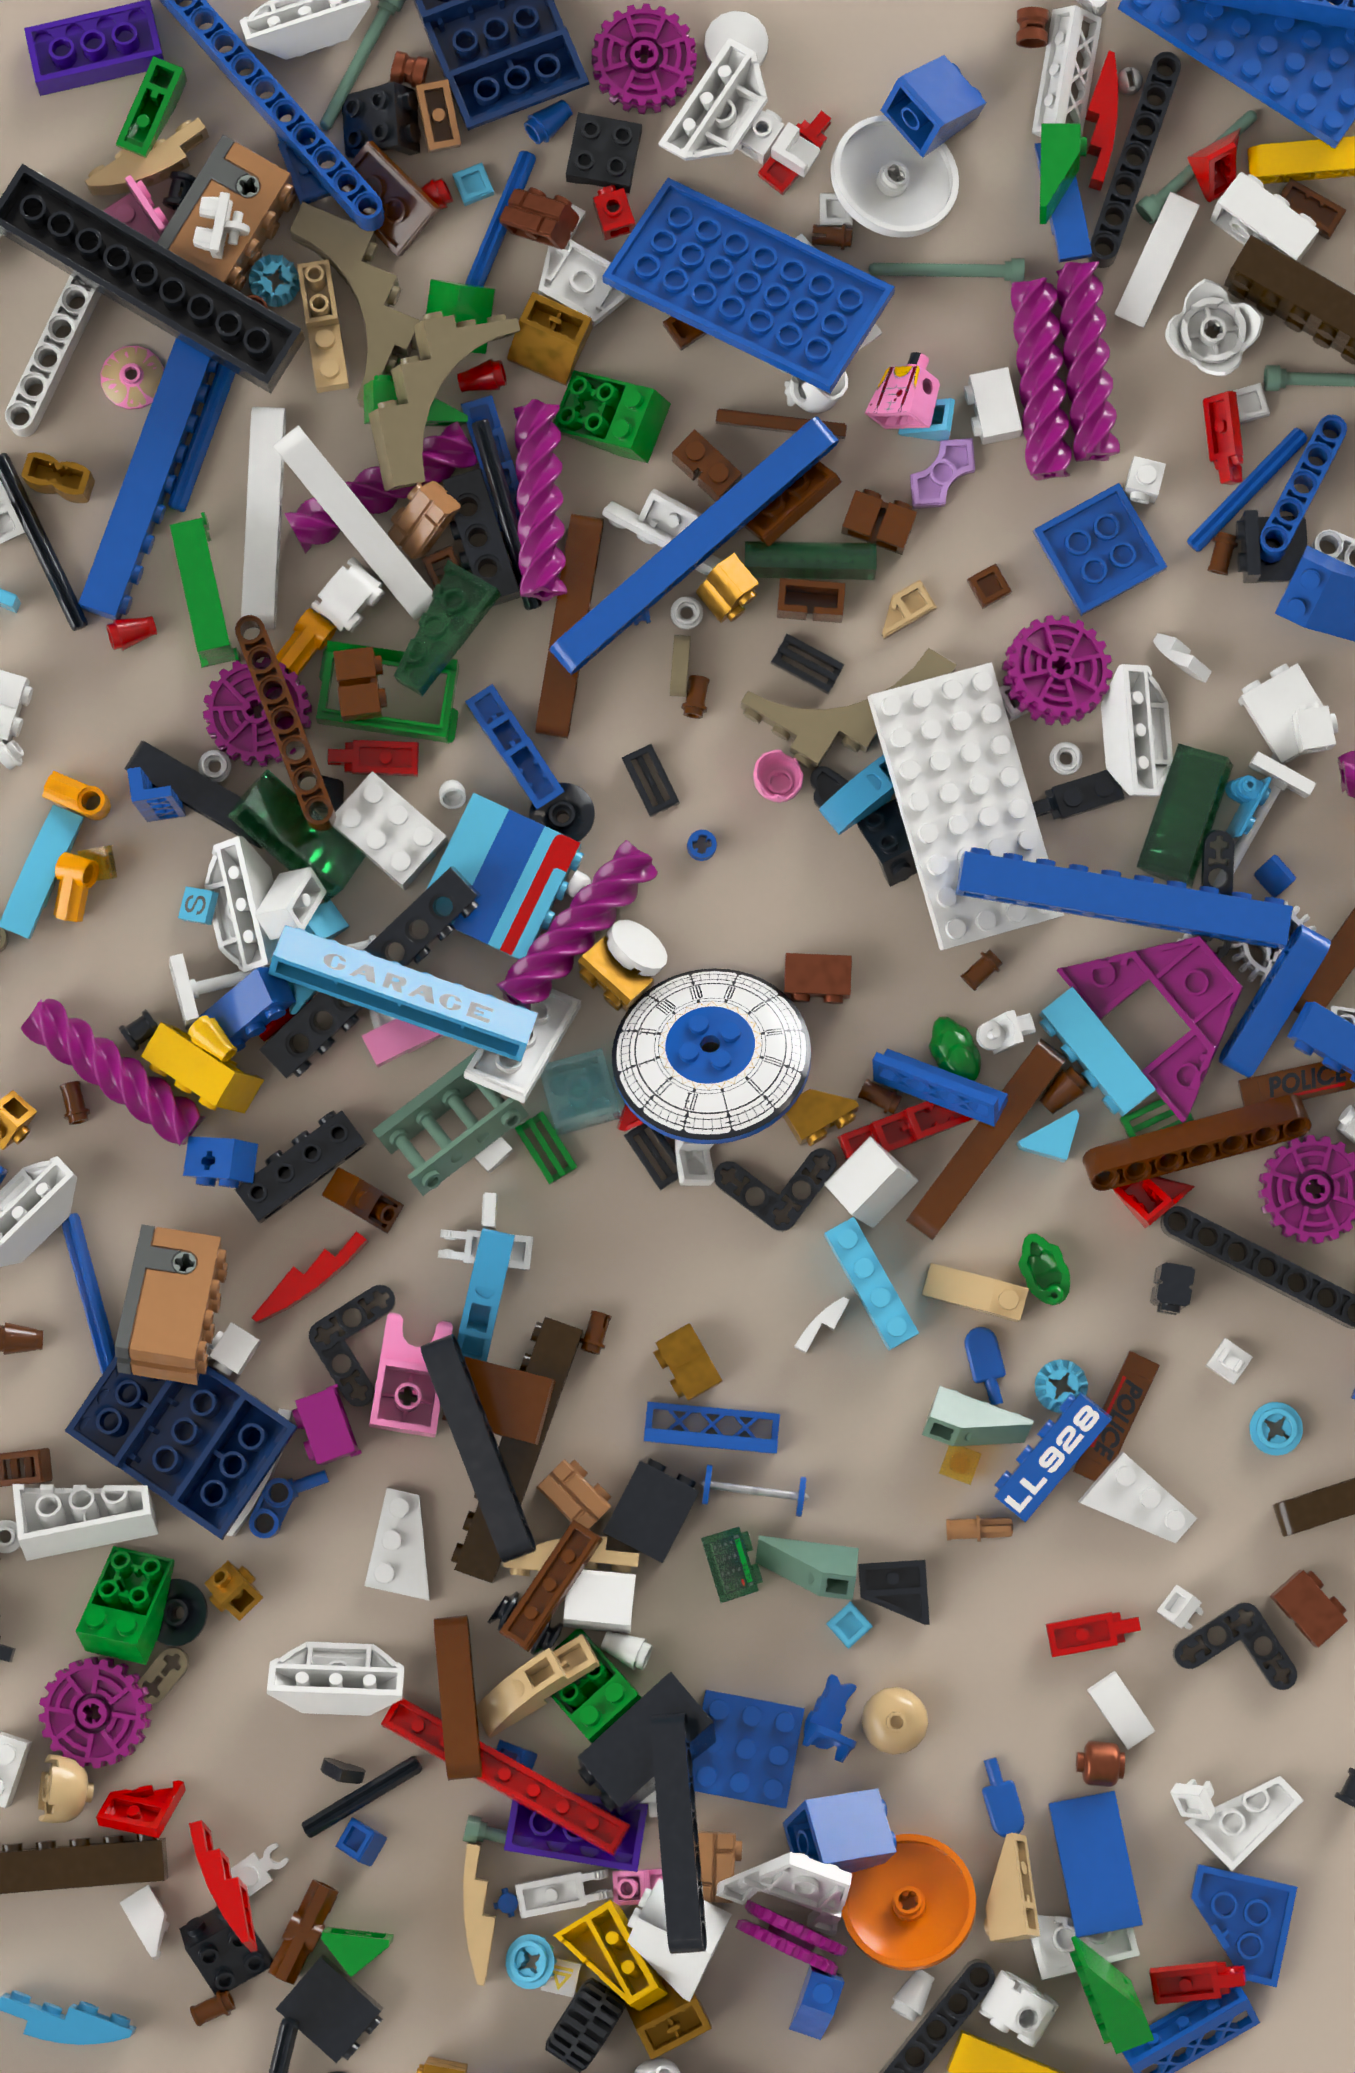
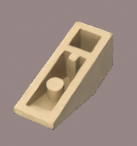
M930 1263L922 1295L1019 1322L1029 1288Z
M1016 1833L1006 1834L985 1906L984 1928L991 1942L1009 1943L1040 1937L1027 1838L1025 1835Z

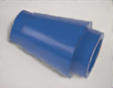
M561 99L557 103L529 115L528 121L524 123L525 131L536 144H541L543 141L547 143L565 124L568 118L573 115L570 106Z

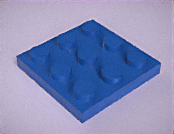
M1120 483L1033 530L1035 537L1081 616L1167 569L1165 561Z
M705 1690L702 1709L714 1722L716 1742L692 1761L695 1791L786 1809L805 1708Z

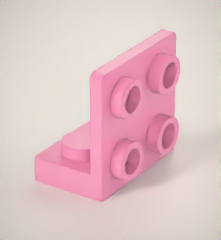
M129 175L125 180L131 193L104 209V212L157 243L169 222L159 207L153 209L155 204L144 183L141 180L136 183L132 176Z

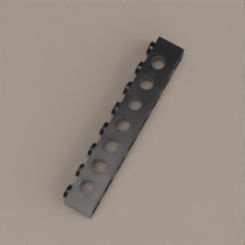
M452 866L379 934L364 951L373 956L394 961L389 957L388 949L392 943L396 942L403 946L405 955L401 961L395 962L405 967L413 960L418 964L431 952V949L428 947L429 944L436 938L440 941L444 940L455 929L452 923L460 915L467 918L479 906L476 900L481 894ZM440 897H447L452 902L453 909L447 916L439 914L436 910V902ZM416 920H423L428 925L429 932L423 939L417 938L412 932V925ZM319 992L259 1050L285 1078H289L293 1074L300 1077L312 1065L309 1059L317 1051L323 1055L335 1044L336 1041L332 1037L341 1028L347 1032L360 1020L356 1014L363 1007L356 1004L348 1007L342 1003L341 999ZM321 1011L329 1012L333 1018V1024L329 1029H323L317 1023V1016ZM297 1034H303L309 1040V1047L305 1052L296 1050L293 1045V1039Z

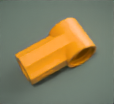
M307 609L297 621L292 636L276 655L278 662L285 664L290 673L295 672L298 676L317 650H322L327 645V640L330 641L337 627L314 609Z
M56 771L52 772L44 785L43 798L81 813L90 820H102L110 812L111 803L109 798L96 786L86 785ZM99 796L100 805L98 808L87 810L86 804L89 798Z
M64 852L59 857L55 866V876L60 880L53 913L56 918L64 921H83L88 890L95 884L99 874L97 861L69 852Z

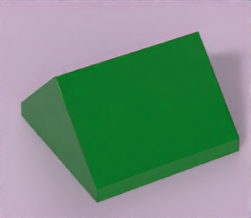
M431 279L426 314L441 311L443 317L454 315L456 323L475 319L476 325L487 323L486 318L492 317L495 289ZM488 342L474 349L471 353L486 354Z
M326 1927L322 1932L321 1940L349 1976L352 1977L390 1946L393 1942L394 1934Z

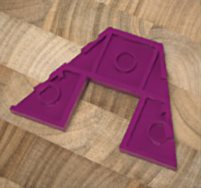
M1202 936L1058 968L1056 971L1070 988L1073 986L1100 1021L1148 980L1154 984L1191 1030L1145 1067L1142 1073L1155 1087V1091L1179 1120L1185 1123L1244 988Z

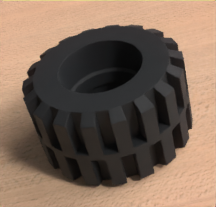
M591 1977L582 1984L546 2041L545 2050L577 2072H582L590 2065L612 2032L625 2009L626 2002L618 1994Z

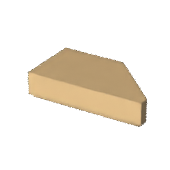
M921 580L892 595L882 632L884 639L936 610L937 607Z

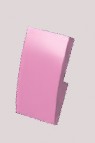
M639 1869L637 1872L626 1870L612 1871L614 1902L618 1905H638L645 1889L653 1890L658 1879L663 1880L662 1869Z

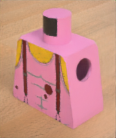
M912 352L907 366L889 367L886 369L865 414L884 429L930 428L940 383L937 378L926 370L929 358L924 354Z

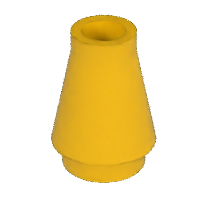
M204 1015L191 1025L188 1035L192 1037L191 1042L217 1057L223 1063L228 1062L236 1054L237 1048L231 1043L215 1018H209L207 1015Z

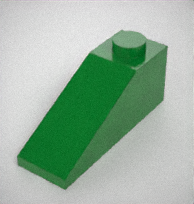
M153 56L117 139V147L145 158L148 156L174 112L186 85L187 77L184 68Z
M1041 123L1040 224H1047L1080 169V157H1086L1087 137H1081V124Z
M376 375L374 380L363 385L364 424H370L368 414L378 409V403L397 400L392 375ZM434 398L425 426L447 427L457 421L461 426L468 422V415Z

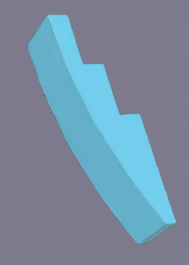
M57 805L52 806L0 920L1 928L31 939L43 908H46L57 881L55 876L57 860L62 853H71L85 817Z

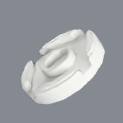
M731 11L721 14L711 22L706 31L704 43L706 56L711 64L728 38H731L755 51L759 66L762 65L767 55L769 39L765 27L758 18L747 12Z
M618 920L607 931L606 936L609 937L607 941L608 949L623 967L629 970L636 968L641 971L639 974L642 976H655L666 965L667 954L665 947L649 929L641 924L630 920Z

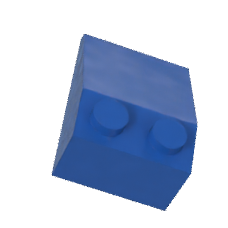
M1307 545L1279 601L1275 614L1304 628L1355 642V568Z

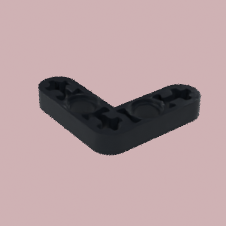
M819 1148L812 1151L779 1195L741 1166L731 1161L723 1162L717 1166L714 1172L715 1184L721 1191L776 1231L784 1232L794 1226L825 1182L831 1177L836 1168V1159L833 1153L827 1149ZM825 1155L829 1158L827 1164L830 1169L828 1171L824 1169L819 1171L815 1178L820 1179L821 1182L819 1185H816L811 1177L801 1173L804 1169L811 1173L816 1165L813 1158L815 1156L822 1158ZM733 1168L736 1171L734 1177L742 1183L744 1177L750 1180L742 1188L740 1196L733 1193L738 1187L732 1182H728L726 1185L721 1183L723 1176L720 1174V1171L723 1169L729 1171ZM797 1181H805L810 1185L811 1194L806 1199H797L793 1195L792 1186ZM752 1187L760 1188L765 1195L763 1203L758 1206L750 1205L745 1198L746 1192ZM784 1195H787L790 1201L801 1206V1209L797 1212L792 1207L787 1215L790 1222L788 1224L781 1222L777 1225L774 1222L776 1216L773 1214V1211L775 1209L778 1211L784 1209L788 1202L781 1199Z
M376 1285L317 1321L311 1326L309 1331L311 1345L335 1383L338 1384V1388L345 1399L356 1407L368 1405L373 1400L375 1389L346 1343V1340L393 1310L396 1303L394 1292L384 1285ZM377 1291L382 1295L388 1293L387 1307L382 1309L378 1305L370 1309L374 1316L368 1319L366 1310L358 1303L365 1299L366 1305L372 1303L375 1300L373 1294ZM350 1308L359 1310L362 1315V1320L356 1327H348L343 1322L344 1312ZM336 1317L339 1326L346 1334L340 1337L339 1331H336L329 1336L331 1340L329 1344L326 1345L323 1341L317 1343L315 1339L319 1335L317 1329L322 1327L325 1330H329L335 1325L330 1320ZM339 1354H345L351 1360V1367L345 1373H337L332 1367L333 1359ZM356 1370L360 1373V1376L354 1378L358 1385H366L368 1387V1390L365 1392L366 1399L363 1401L359 1398H351L350 1394L354 1392V1388L349 1381L345 1386L341 1383V1379L350 1377Z
M1250 1603L1234 1605L1181 1639L1173 1649L1175 1662L1185 1669H1193L1241 1640L1271 1687L1278 1690H1286L1291 1688L1297 1680V1670L1260 1611ZM1240 1609H1243L1245 1612L1252 1611L1253 1616L1250 1618L1252 1624L1247 1627L1246 1624L1242 1623L1234 1627L1238 1634L1233 1637L1231 1628L1223 1619L1228 1617L1230 1623L1240 1617L1238 1613ZM1214 1626L1222 1627L1226 1633L1225 1641L1218 1646L1211 1644L1207 1638L1209 1629ZM1200 1635L1203 1644L1210 1652L1205 1655L1204 1649H1200L1194 1654V1662L1191 1663L1187 1659L1182 1661L1180 1658L1184 1653L1182 1647L1187 1645V1647L1193 1648L1200 1644L1195 1640V1637ZM1261 1636L1268 1637L1272 1642V1650L1265 1656L1258 1655L1254 1650V1642ZM1278 1652L1282 1657L1275 1660L1281 1669L1288 1668L1290 1671L1286 1675L1288 1680L1286 1683L1280 1680L1274 1681L1273 1677L1277 1673L1272 1664H1269L1267 1668L1263 1665V1662L1272 1660Z

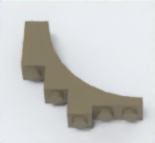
M302 202L290 228L292 240L314 251L324 260L329 259L330 265L334 267L350 287L363 314L368 350L365 375L357 401L359 406L364 408L363 385L374 380L376 375H387L388 373L392 375L391 369L395 368L399 361V356L396 353L409 357L412 349L418 350L414 325L419 323L420 320L389 307L390 305H396L401 293V288L398 287L397 275L366 263L367 261H373L379 244L375 243L374 231H365L353 222Z
M440 311L423 315V320L414 325L420 356L400 359L401 364L391 369L397 400L378 403V409L368 414L384 491L412 487L425 482L422 458L424 429L430 406L442 382L453 368L474 349L487 342L509 337L519 332L518 318L506 319V315L502 314L486 318L487 323L476 325L475 319L456 323L454 315L443 317Z
M928 648L914 668L886 690L953 673L957 664ZM747 691L741 701V708L745 710L743 714L747 718L758 724L761 721L766 722L773 727L771 731L775 735L786 741L789 738L794 739L790 746V753L794 755L793 758L797 759L798 764L807 769L811 765L815 768L820 766L838 736L842 738L841 743L854 752H858L860 749L866 753L878 734L868 699L849 706L822 710L794 708L778 704L750 691Z

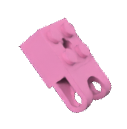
M390 1312L385 1324L369 1427L434 1438L441 1403L425 1365L421 1347H415L407 1343L403 1337L402 1316L398 1313ZM447 1321L439 1322L431 1342L451 1335L453 1331L452 1323ZM404 1390L412 1391V1397L417 1398L416 1403L411 1402L410 1406L403 1405V1400L398 1399V1394L404 1395Z

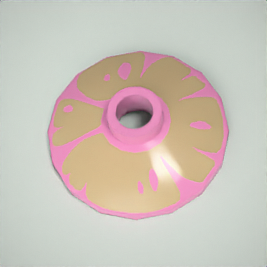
M125 346L114 351L105 360L100 373L101 386L107 398L116 406L128 410L142 409L152 404L164 368L159 358L149 349L140 346ZM129 370L137 371V376L129 380L126 378V373Z

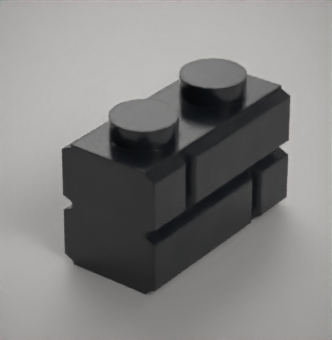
M1167 1262L1155 1268L1153 1283L1156 1286L1152 1288L1150 1303L1157 1306V1312L1177 1315V1313L1180 1314L1182 1308L1190 1305L1192 1289L1189 1287L1193 1285L1195 1269L1190 1266Z

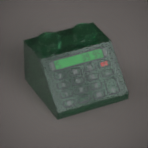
M735 1527L701 1538L720 1603L759 1591L757 1584L763 1583L758 1564L751 1565L747 1552L753 1550L748 1531L741 1533L740 1527Z

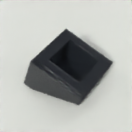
M321 775L336 812L344 803V783L339 779ZM325 807L316 808L319 813H328V809Z

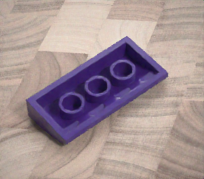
M143 0L24 28L35 83L40 96L147 72L153 56L164 60L150 0Z
M572 1792L630 1824L631 1827L616 1854L612 1856L512 1800L504 1851L632 1872L638 1871L648 1804L639 1803L621 1817L615 1809L610 1812L601 1802L599 1796Z

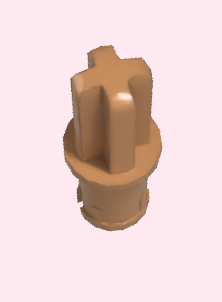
M976 1515V1519H946L947 1541L977 1538V1542H981V1538L1011 1537L1013 1535V1521L1010 1517L980 1518V1515Z

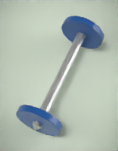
M707 1464L705 1480L698 1483L704 1488L702 1504L708 1505L709 1491L713 1489L797 1500L796 1516L802 1517L804 1501L810 1498L805 1493L806 1477L802 1476L800 1477L798 1492L711 1481L713 1465Z

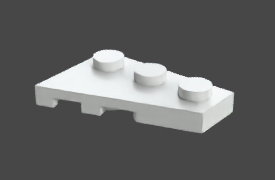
M1120 1452L1078 1500L1081 1504L1175 1544L1197 1519L1124 1452Z
M391 1488L386 1489L364 1586L430 1601L420 1495Z
M1278 1776L1214 1807L1216 1811L1210 1820L1191 1818L1184 1823L1233 1871L1304 1800L1281 1776Z
M1037 1915L1040 1937L1030 1939L1041 1981L1077 1972L1069 1953L1075 1950L1071 1937L1075 1936L1072 1918ZM1133 1928L1079 1938L1110 1964L1140 1956Z

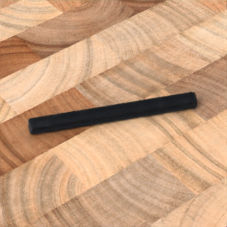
M482 419L472 423V429L520 590L522 575L519 568L521 544L518 537V520L489 421ZM522 597L526 610L542 606L541 600L537 598Z
M7 453L0 454V480L73 631L80 630L88 625V621L78 604L79 602Z

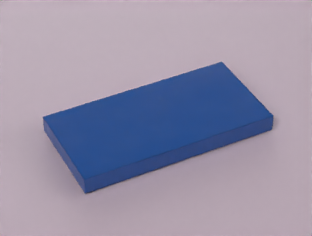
M1115 1791L1049 1803L1048 1806L1075 1936L1081 1938L1142 1926L1143 1923Z

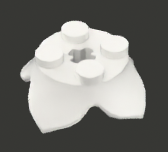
M1203 279L1187 294L1182 312L1173 316L1168 322L1165 338L1178 356L1189 360L1201 371L1215 376H1226L1239 367L1243 352L1254 344L1259 337L1264 317L1250 304L1232 302L1228 292L1220 284ZM1208 326H1213L1214 331L1219 330L1220 333L1215 339L1205 334Z

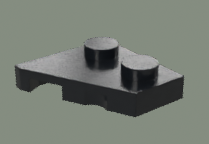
M925 1560L858 1564L861 1598L921 1624L930 1625Z

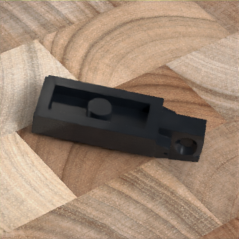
M1104 770L1054 786L1045 791V799L1033 802L1032 804L1036 818L1052 813L1054 820L1059 818L1063 820L1120 802L1125 797L1121 785L1108 770Z

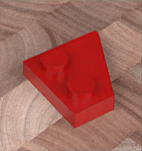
M180 1780L173 1781V1787L154 1790L153 1785H147L134 1790L124 1789L110 1792L96 1816L98 1826L159 1838L186 1791L184 1782Z

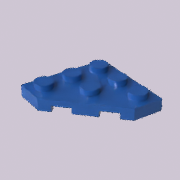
M1197 1864L1190 1897L1232 1964L1245 1967L1246 1981L1277 1987L1298 1887Z

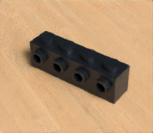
M333 1110L318 1121L319 1128L312 1133L306 1130L291 1141L294 1146L285 1153L278 1150L264 1161L267 1166L257 1173L254 1172L253 1183H239V1188L234 1189L259 1223H263L367 1146V1143L343 1111L336 1114Z

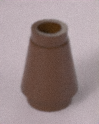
M1070 1066L1066 1071L1062 1069L1039 1101L1054 1114L1084 1095V1090L1089 1084Z
M5 1322V1325H0V1352H3V1355L43 1349V1330Z

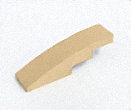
M467 1843L463 1876L464 1922L468 1951L477 1985L484 1986L497 1915L484 1913L489 1879L476 1877L482 1844Z

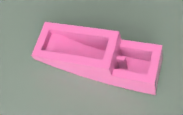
M394 1019L362 1035V1038L379 1068L444 1035L399 1019Z

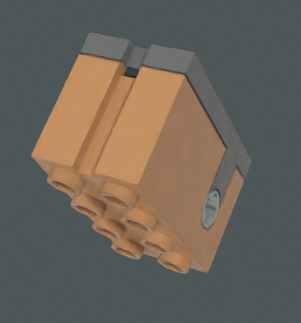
M222 135L157 243L241 292L247 280L244 276L248 269L262 257L263 250L261 248L267 238L269 240L274 238L280 227L278 220L284 211L288 213L292 209L297 196L294 195L296 192L291 174L239 143L234 142V140ZM220 192L230 193V200L233 201L230 220L232 221L234 211L244 213L242 223L250 227V232L248 236H239L237 245L228 244L229 233H227L222 259L212 258L210 251L195 247L193 239L197 226L213 229L215 219L200 217L201 198L219 197Z
M141 1225L114 1346L116 1357H118L117 1368L119 1373H133V1375L198 1385L199 1375L206 1374L209 1355L206 1354L207 1343L212 1344L215 1332L213 1317L214 1313L219 1312L221 1304L220 1283H225L228 1263H225L227 1250L222 1249L221 1237L156 1227L155 1229V1226Z

